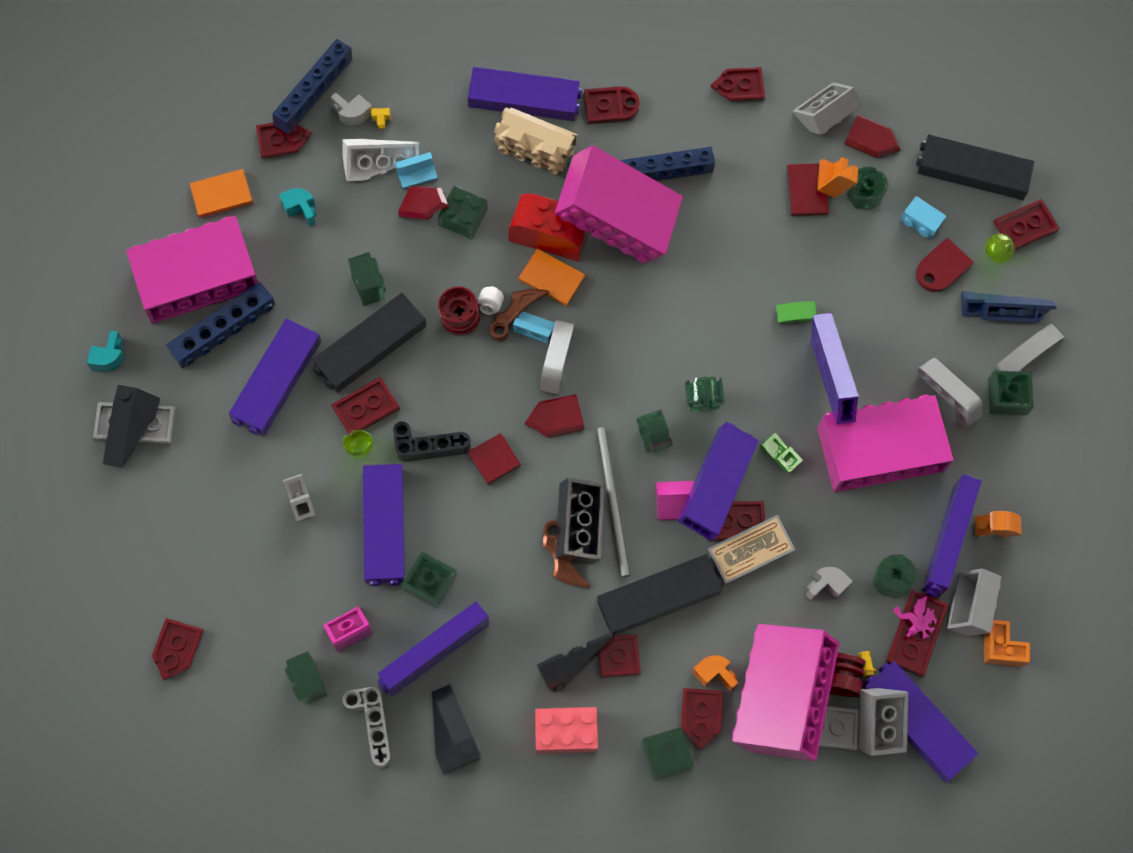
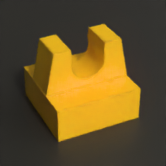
M390 108L371 109L372 120L377 121L378 129H385V121H391Z

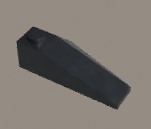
M123 385L117 386L103 465L123 468L134 451L135 445L144 436L148 425L155 419L160 403L159 397L138 388Z
M612 632L586 643L587 647L585 648L577 646L572 648L566 656L560 653L537 664L548 689L551 692H559L565 689V685L570 683L614 640Z
M451 684L433 691L435 751L443 775L480 760L481 755Z

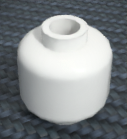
M493 286L483 288L477 301L481 312L487 315L499 312L504 299L502 292Z

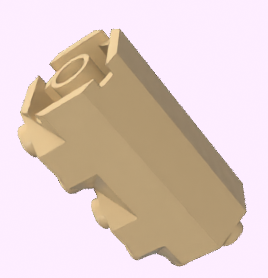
M504 109L502 113L503 119L501 123H497L494 133H496L494 141L499 146V152L514 156L519 161H525L526 158H530L532 160L531 164L534 167L544 168L554 175L567 168L574 153L572 145L576 146L578 134L516 109Z

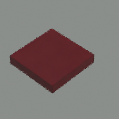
M501 433L468 451V455L487 485L521 466Z
M637 634L613 636L614 640L598 654L601 678L641 675Z

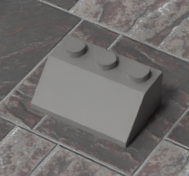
M831 83L793 110V113L810 132L821 135L828 132V129L832 126L839 124L846 116L853 114L861 104L854 87Z
M882 688L860 690L859 750L870 756L907 752L908 692Z

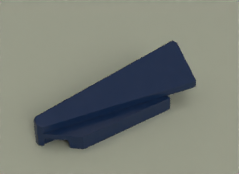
M961 292L962 316L981 315L983 320L1039 322L1051 309L1055 310L1057 307L1052 300Z

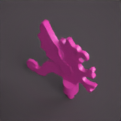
M927 596L917 600V603L914 605V614H901L899 607L893 609L898 618L908 619L913 624L906 634L908 638L911 635L915 636L919 631L922 632L923 639L925 637L929 638L926 630L930 633L933 632L932 630H935L934 627L930 628L928 626L932 621L936 624L937 619H935L933 614L934 610L930 611V608H927L925 612Z

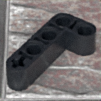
M399 421L393 427L395 450L398 459L407 462L466 454L471 449L470 436L465 432L412 438L411 428L407 422ZM404 429L407 430V433L399 435L398 431ZM440 443L448 444L444 449L438 447ZM422 445L429 447L426 451L419 450V447ZM404 447L410 449L407 453H401L400 450Z

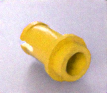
M870 651L858 653V656L866 661V666L863 668V678L875 676L874 672L876 669L873 668Z

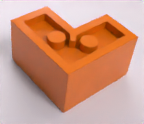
M843 157L835 163L821 159L817 191L834 198L838 197L857 183L858 167L854 165L848 167V159Z
M993 620L991 633L984 634V664L1024 667L1030 663V643L1010 641V621Z

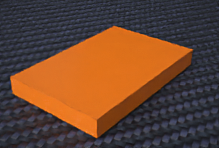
M243 169L189 183L199 218L253 203Z
M537 249L518 280L533 289L548 290L550 292L547 295L548 297L567 306L584 280L585 274Z

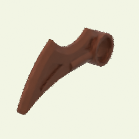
M526 289L512 292L513 297L510 306L504 312L496 314L489 331L492 339L498 342L507 339L509 336L508 327L527 307L549 295L550 292L542 289ZM499 327L504 329L501 335L494 333L495 329Z
M548 521L543 529V548L551 553L555 561V569L552 576L569 585L589 588L590 584L579 574L571 561L555 559L556 535H549L547 529L550 526L557 527V521Z

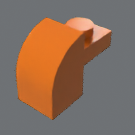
M992 511L988 515L975 516V534L978 537L997 534L1006 538L1022 535L1021 516L1016 513Z
M708 656L692 670V673L704 686L709 684L715 677H718L729 691L738 684L736 681L737 676L731 670L728 671L726 669L731 662L722 656Z

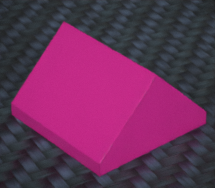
M694 481L655 482L658 520H678Z
M359 606L323 625L337 652L373 634Z

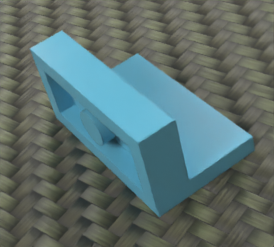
M431 152L395 162L403 189L438 179L433 166Z
M523 311L514 321L513 332L548 344L555 323Z

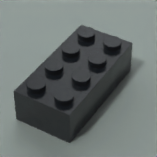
M567 478L559 483L555 559L584 564H593L601 560L604 504L603 483Z

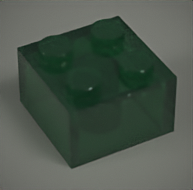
M453 186L447 198L449 207L444 210L441 209L438 215L439 226L472 240L488 210L487 199Z
M370 252L349 258L351 275L363 306L384 300V292H386L385 282L382 274L379 273L376 258H372Z
M994 370L988 378L990 414L1028 415L1034 408L1032 372Z
M421 551L401 586L406 593L438 609L457 573L454 568Z
M309 651L286 660L288 667L284 669L291 683H295L292 689L298 701L302 700L307 705L328 696Z
M682 727L642 739V747L653 781L693 769L694 764Z

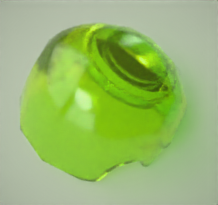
M998 233L986 240L985 251L991 261L1004 263L1009 261L1014 255L1015 247L1008 235Z
M352 430L348 436L343 437L342 446L351 457L363 458L372 451L374 443L368 432Z

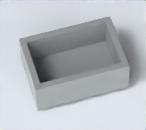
M983 568L958 573L947 629L966 637L991 633L1002 576Z

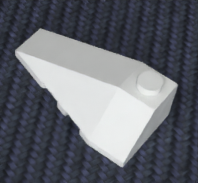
M343 139V162L346 181L368 180L372 176L387 173L386 171L396 168L395 162L419 156V142Z

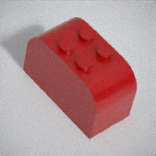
M522 194L508 228V241L579 262L589 232L580 230L576 225L563 221L559 216L555 215L558 201L536 194Z

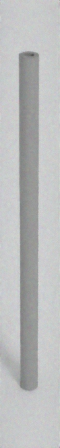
M601 427L597 429L621 576L627 577L629 576L605 428Z

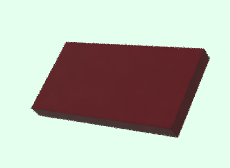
M911 590L903 614H914V605L917 603V600L927 595ZM927 596L925 612L927 608H930V611L934 610L933 614L935 619H937L936 624H934V621L928 624L930 628H935V630H932V633L926 630L929 638L925 637L923 639L921 631L915 636L911 635L908 638L906 634L913 624L908 619H900L886 662L891 664L895 661L901 669L923 678L949 604Z

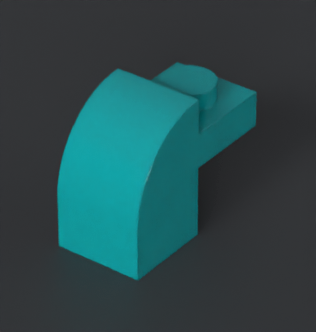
M295 188L279 194L280 201L288 217L302 212L309 227L316 224L314 218L317 216L314 209L315 202L313 196L308 191Z
M110 330L106 348L91 346L87 365L91 370L109 372L117 369L125 359L121 351L123 339L118 331Z

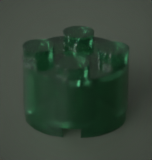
M862 167L858 169L857 183L847 191L849 200L857 209L875 208L883 200L888 187V181L883 172L880 173L876 168Z
M716 377L695 378L694 383L690 384L689 380L684 383L686 403L691 412L701 411V408L709 407V410L720 409V405L725 403L722 378L716 381Z
M661 409L636 418L646 453H652L673 446Z
M890 555L884 558L875 569L873 583L880 594L896 599L907 594L917 580V572L914 564L905 555Z

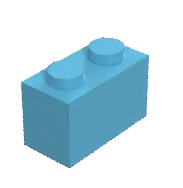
M916 196L904 211L900 220L906 226L917 230L921 236L931 240L947 216Z

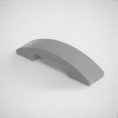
M1050 324L1020 345L998 363L996 367L1009 380L1046 350L1064 339V336L1053 324Z

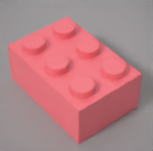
M596 707L535 709L536 754L597 752Z

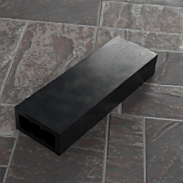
M928 134L926 140L921 142L919 151H922V155L918 156L916 166L919 167L917 174L1019 200H1024L1029 191L1034 166L1033 160Z
M400 293L313 358L314 367L312 368L318 376L322 375L326 379L324 382L330 390L334 389L338 394L427 326L426 319L403 293Z
M705 554L597 596L596 601L609 632H612L614 636L720 595L724 586L720 576L717 577L714 570L716 567L713 559H709L708 555Z

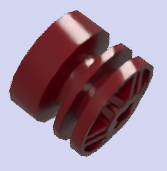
M454 286L441 294L438 300V310L444 328L454 335H466L475 330L480 322V311L475 294L470 289L462 286Z
M838 653L830 694L843 697H860L863 682L855 677L864 675L863 668L866 666V661L851 654Z

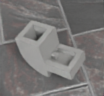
M336 92L331 96V106L339 114L341 123L348 126H357L364 123L371 116L372 105L359 94L349 103Z
M302 474L284 479L283 482L296 521L314 516L315 512Z
M824 567L813 576L816 580L807 586L809 590L806 596L812 600L825 588L836 599L853 581L838 568Z

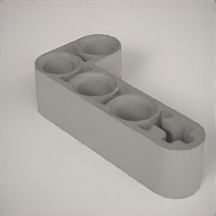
M555 321L542 370L540 391L559 394L562 374L575 324Z
M932 358L918 368L920 377L956 409V418L961 426L967 428L982 417L983 404L981 399L940 361Z
M368 687L346 692L343 696V704L348 711L357 712L365 710L371 758L374 765L380 769L388 767L391 763V753L383 698L380 691L375 687ZM372 693L378 695V699L375 702L367 700L368 696ZM350 697L358 698L357 704L353 706L348 705L347 701ZM379 713L381 715L378 722L370 721L372 714ZM382 733L384 739L379 743L374 742V735ZM378 748H382L384 757H387L383 759L382 763L376 759L380 756Z

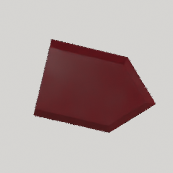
M761 67L727 68L710 85L711 88L728 101L765 99Z
M857 115L844 145L875 158L901 151L891 128L861 115Z
M274 123L256 125L261 159L297 153L313 134L310 130L298 124L290 134L275 127Z
M413 185L410 186L398 210V214L401 218L429 220L434 216V213L440 209H446L449 207L442 188Z
M576 394L538 402L525 422V425L537 430L547 438L585 430Z
M165 619L151 655L163 681L190 668L204 629L172 619Z
M683 688L681 729L701 750L722 731L723 691Z

